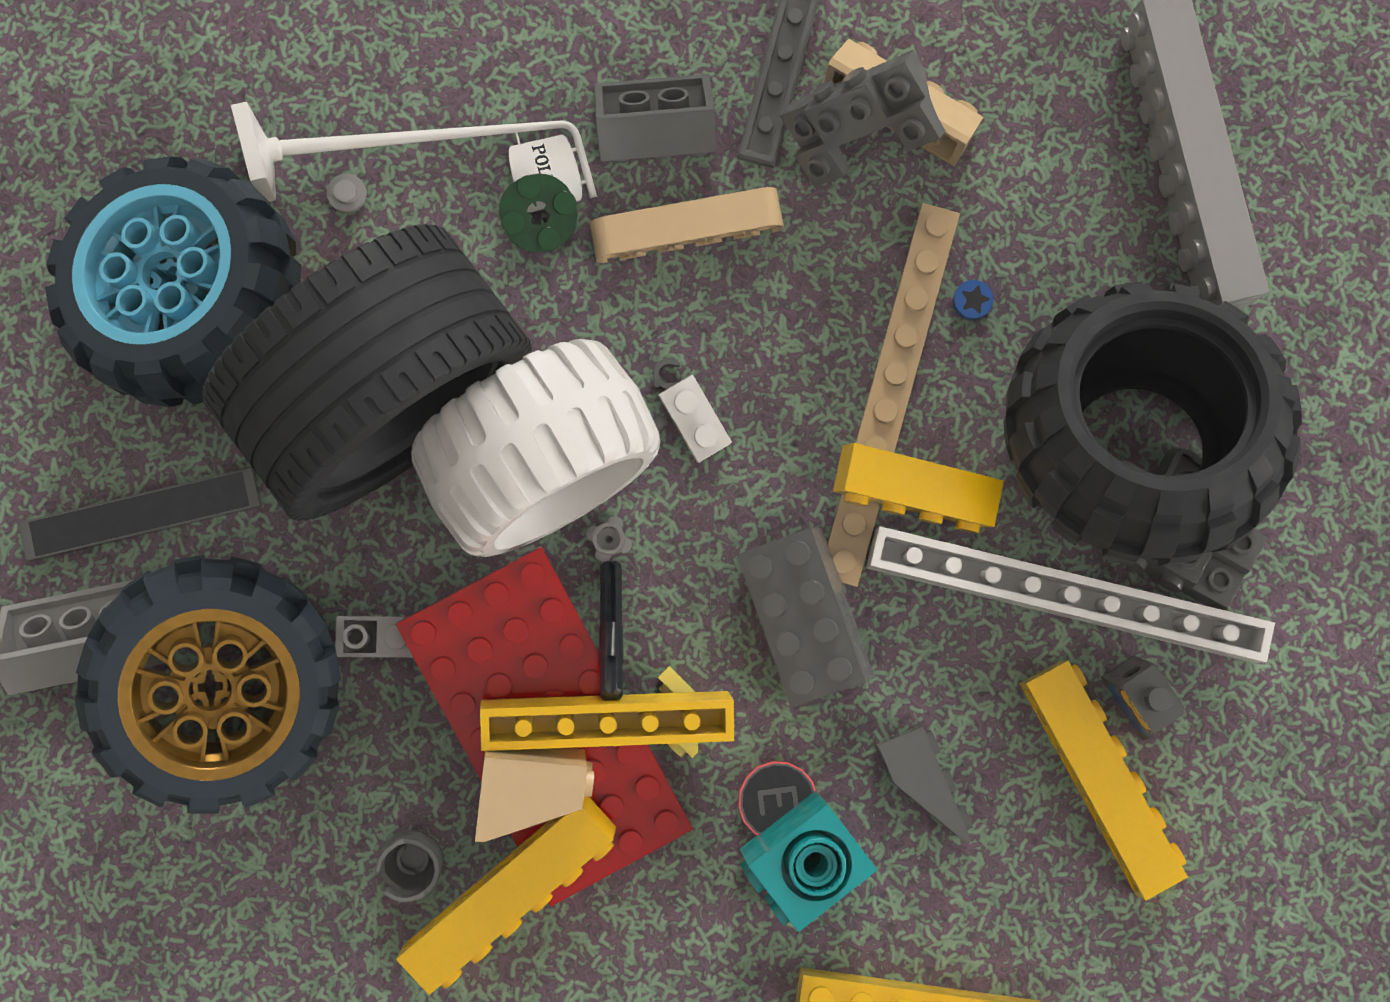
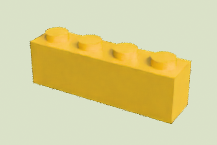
M851 443L842 446L833 492L845 495L844 502L868 506V501L882 504L881 511L905 515L906 510L920 513L918 519L920 521L942 525L943 519L956 522L955 529L979 534L980 528L995 527L1004 480L858 443Z

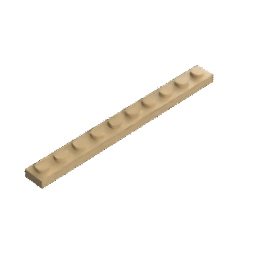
M925 203L921 205L855 443L895 452L960 216L958 212ZM841 494L827 544L841 583L858 587L880 503L868 501V506L854 505L844 502L845 495Z

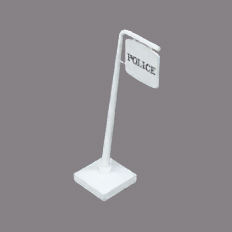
M247 102L231 105L250 182L269 202L276 200L274 162L283 160V156L508 133H515L518 145L510 146L509 163L513 182L525 175L548 174L561 180L574 195L576 202L582 199L581 185L586 184L590 198L597 197L581 135L578 129L567 121L279 140L277 137L267 139ZM564 128L571 132L576 147L571 148L566 136L563 134L520 144L518 132ZM575 151L578 153L585 180L583 181L580 180L577 163L573 154ZM537 201V206H534L532 203L528 207L527 212L544 210L546 204Z

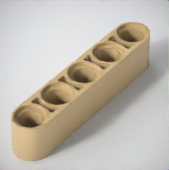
M773 187L752 189L596 218L589 223L595 257L598 263H608V259L620 257V260L646 256L647 251L658 250V253L684 249V245L696 243V246L722 242V238L734 236V240L760 235V231L772 229V233L784 228L777 189Z

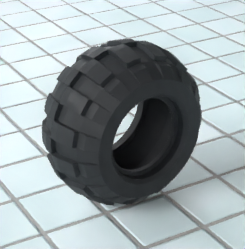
M1132 282L1114 285L1105 292L1104 297L1097 295L1091 298L1088 294L1057 313L1050 325L1034 334L1023 350L1012 375L1006 394V414L1003 427L1010 461L1014 460L1018 468L1016 478L1019 487L1032 508L1037 506L1040 509L1044 508L1054 519L1052 529L1075 546L1081 539L1103 549V559L1131 565L1136 563L1139 558H1152L1153 561H1158V566L1160 567L1198 560L1203 553L1210 551L1215 553L1225 550L1248 536L1271 513L1295 474L1301 453V439L1297 436V430L1302 424V410L1297 385H1292L1291 378L1283 374L1286 370L1284 355L1271 337H1268L1267 334L1257 335L1247 326L1248 315L1227 301H1224L1220 307L1199 298V289L1170 283L1164 290H1152L1148 283ZM1123 389L1148 390L1167 397L1178 404L1190 416L1199 432L1203 452L1199 472L1187 475L1165 476L1143 472L1126 465L1106 451L1095 439L1085 422L1083 412L1101 396Z

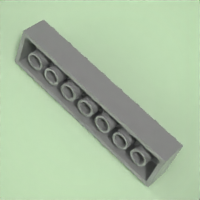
M1140 0L1123 25L1124 28L1121 29L1120 37L1123 49L1130 51L1133 64L1130 66L1131 82L1135 88H1140L1143 100L1139 106L1142 122L1150 126L1152 138L1149 140L1150 154L1154 161H1159L1162 175L1159 176V189L1164 198L1168 197L1172 210L1168 215V222L1172 234H1178L1181 249L1178 251V261L1180 268L1183 272H1188L1191 287L1200 290L1199 298L1220 307L1224 301H1227L1238 309H1244L1270 291L1192 0Z

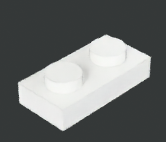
M693 375L686 377L657 395L697 463L732 443Z

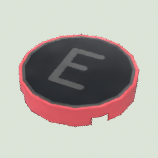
M769 761L756 766L745 777L739 789L738 808L743 822L758 836L815 792L816 789L813 781L803 769L786 761Z

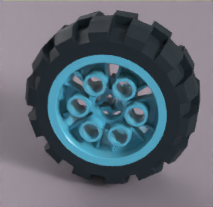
M182 157L146 159L143 162V170L135 172L131 168L122 167L99 180L103 189L89 201L80 197L64 219L70 224V227L63 241L53 239L46 264L49 274L55 277V284L45 287L52 324L59 328L58 335L61 345L79 367L93 374L98 381L122 395L134 397L143 404L174 407L182 405L185 399L191 404L196 405L204 402V382L211 368L214 367V363L223 355L222 352L228 345L233 343V340L239 333L245 331V327L249 323L259 318L260 313L267 307L274 305L278 298L283 294L289 293L291 288L301 282V264L293 258L296 255V241L285 219L274 210L271 203L249 181L241 180L230 168L205 159H190L189 163ZM216 238H218L219 244L212 246L208 249H205L210 243H212ZM167 259V262L160 263V261ZM150 277L153 279V284H151V285H150ZM161 315H163L164 329L157 331Z

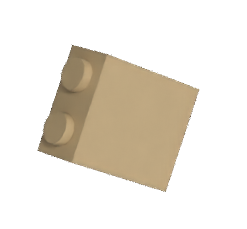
M547 748L485 751L475 842H486L582 810L584 796L592 797L594 783L593 763L586 761L585 749Z

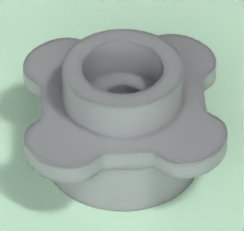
M610 517L607 523H603L598 527L591 526L586 532L587 539L593 542L595 546V557L600 562L609 561L611 556L620 552L628 553L631 550L632 542L629 538L625 537L622 530L623 522L618 517ZM607 536H611L613 538V541L611 543H607L605 541V538Z

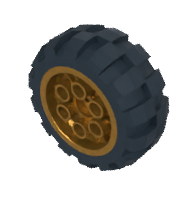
M205 555L173 560L172 565L152 573L147 570L125 585L119 595L106 608L102 609L84 643L76 670L78 674L77 694L75 696L80 730L87 731L94 746L92 755L111 778L121 776L133 786V795L160 808L164 805L165 801L187 805V813L219 814L220 806L242 802L243 806L248 808L275 796V787L288 778L297 780L318 757L317 748L324 736L331 735L339 709L338 687L341 676L335 645L323 616H320L309 602L308 595L285 576L280 578L264 570L260 563L231 556L230 560L205 559ZM216 622L213 646L205 644V647H203L198 623ZM226 644H233L241 649L242 655L235 661L227 662L219 657L218 650ZM264 645L272 658L248 667L246 661ZM189 647L197 652L198 659L193 664L182 665L175 660L174 653L180 648ZM152 654L169 665L171 669L170 674L144 667L149 656ZM207 670H212L215 681L219 682L216 684L213 699L209 697L206 684H200L205 682ZM253 678L263 681L266 685L264 691L255 696L248 695L242 690L244 682ZM190 682H193V687L189 689ZM160 686H171L178 692V697L172 702H161L155 697L154 691ZM222 698H228L225 702L221 704ZM199 699L202 701V705L196 703L195 700ZM262 706L270 709L262 719L248 710L247 707ZM174 712L177 714L164 726L155 718L161 714L167 715ZM231 716H238L246 722L245 727L238 732H229L223 728L222 724ZM186 720H194L200 723L203 729L195 736H186L180 732L178 727ZM217 728L220 741L207 742L208 729Z

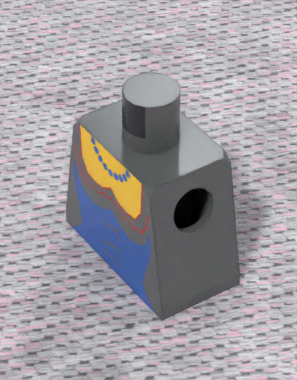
M1133 655L1101 676V679L1143 741L1186 713L1184 706L1160 670L1150 661ZM1135 672L1134 675L1127 677L1129 674Z

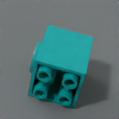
M817 791L813 792L758 836L756 835L739 849L745 859L740 863L745 876L758 893H761L764 889L767 890L768 893L764 897L783 926L791 922L798 932L877 871V868ZM816 852L811 860L804 861L809 854Z

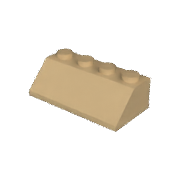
M848 39L828 63L824 83L827 81H832L834 84L838 83L846 75L859 67H864L865 70H868L887 60L878 56L877 51L867 43H856ZM927 81L932 104L945 132L941 139L921 147L955 167L980 125L983 116L979 115L977 109L970 103L963 100L955 101L945 95L939 85ZM891 125L887 126V128L894 131Z

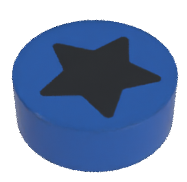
M969 280L962 283L953 295L954 310L965 320L975 321L983 318L993 305L991 289L985 283L978 280Z

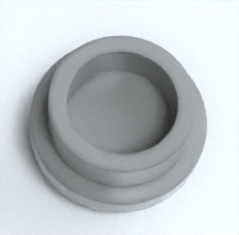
M340 174L334 177L327 187L328 201L339 212H355L362 207L366 200V187L360 178L353 174Z

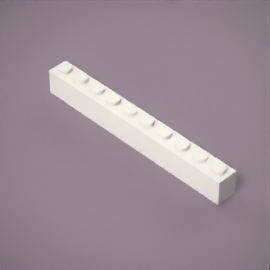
M881 526L874 530L866 569L1251 663L1267 662L1275 626L1274 622Z

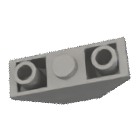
M336 616L335 649L337 657L413 658L395 625L396 622L406 617Z

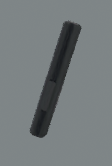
M605 561L600 565V696L603 700H619L623 696L622 665L624 663L622 569L618 561Z

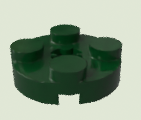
M542 173L525 175L511 183L501 197L499 204L501 226L509 240L524 250L537 253L552 251L565 243L572 235L578 217L577 203L569 188L556 177ZM537 201L545 203V211L549 213L548 219L545 222L540 220L539 225L531 222L532 215L527 212L530 204L533 203L534 206H537Z

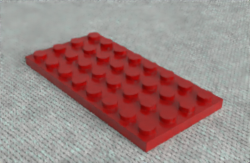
M542 546L395 624L481 781L485 751H481V700L600 696L599 652ZM649 745L573 747L585 749L586 761L593 763L594 783L592 797L590 798L616 826L612 841L614 846L600 860L595 861L591 858L581 867L583 869L582 874L571 885L564 887L561 884L551 892L553 897L548 902L550 907L693 830L689 819ZM546 822L510 833L517 847Z

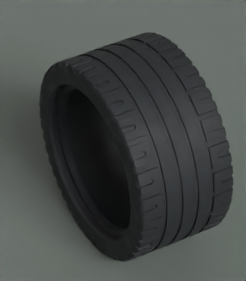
M414 225L413 227L409 226L401 230L389 232L386 236H379L373 239L372 242H366L358 246L356 250H350L341 255L340 259L331 261L320 271H315L307 277V280L302 283L299 282L290 289L289 293L283 294L278 298L274 305L267 307L259 314V318L249 323L245 327V331L236 336L233 343L227 346L222 352L223 355L214 363V367L211 368L204 382L203 401L268 490H270L287 516L296 521H308L335 512L355 502L357 499L363 498L413 466L411 456L412 445L416 435L423 429L424 424L433 415L440 414L441 408L451 399L463 395L466 389L475 382L485 380L495 374V370L506 364L512 365L522 360L523 356L531 353L532 345L529 338L514 318L510 316L508 310L498 297L495 296L492 289L480 276L479 272L444 228L437 225Z

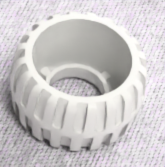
M586 339L560 342L549 346L545 351L537 350L523 356L522 360L512 365L506 364L495 370L496 373L485 380L477 381L469 386L460 397L451 399L441 408L440 414L433 415L416 435L411 451L412 463L433 510L461 548L468 554L478 557H490L506 553L557 531L614 496L638 477L657 456L660 435L641 392L612 353L602 343Z

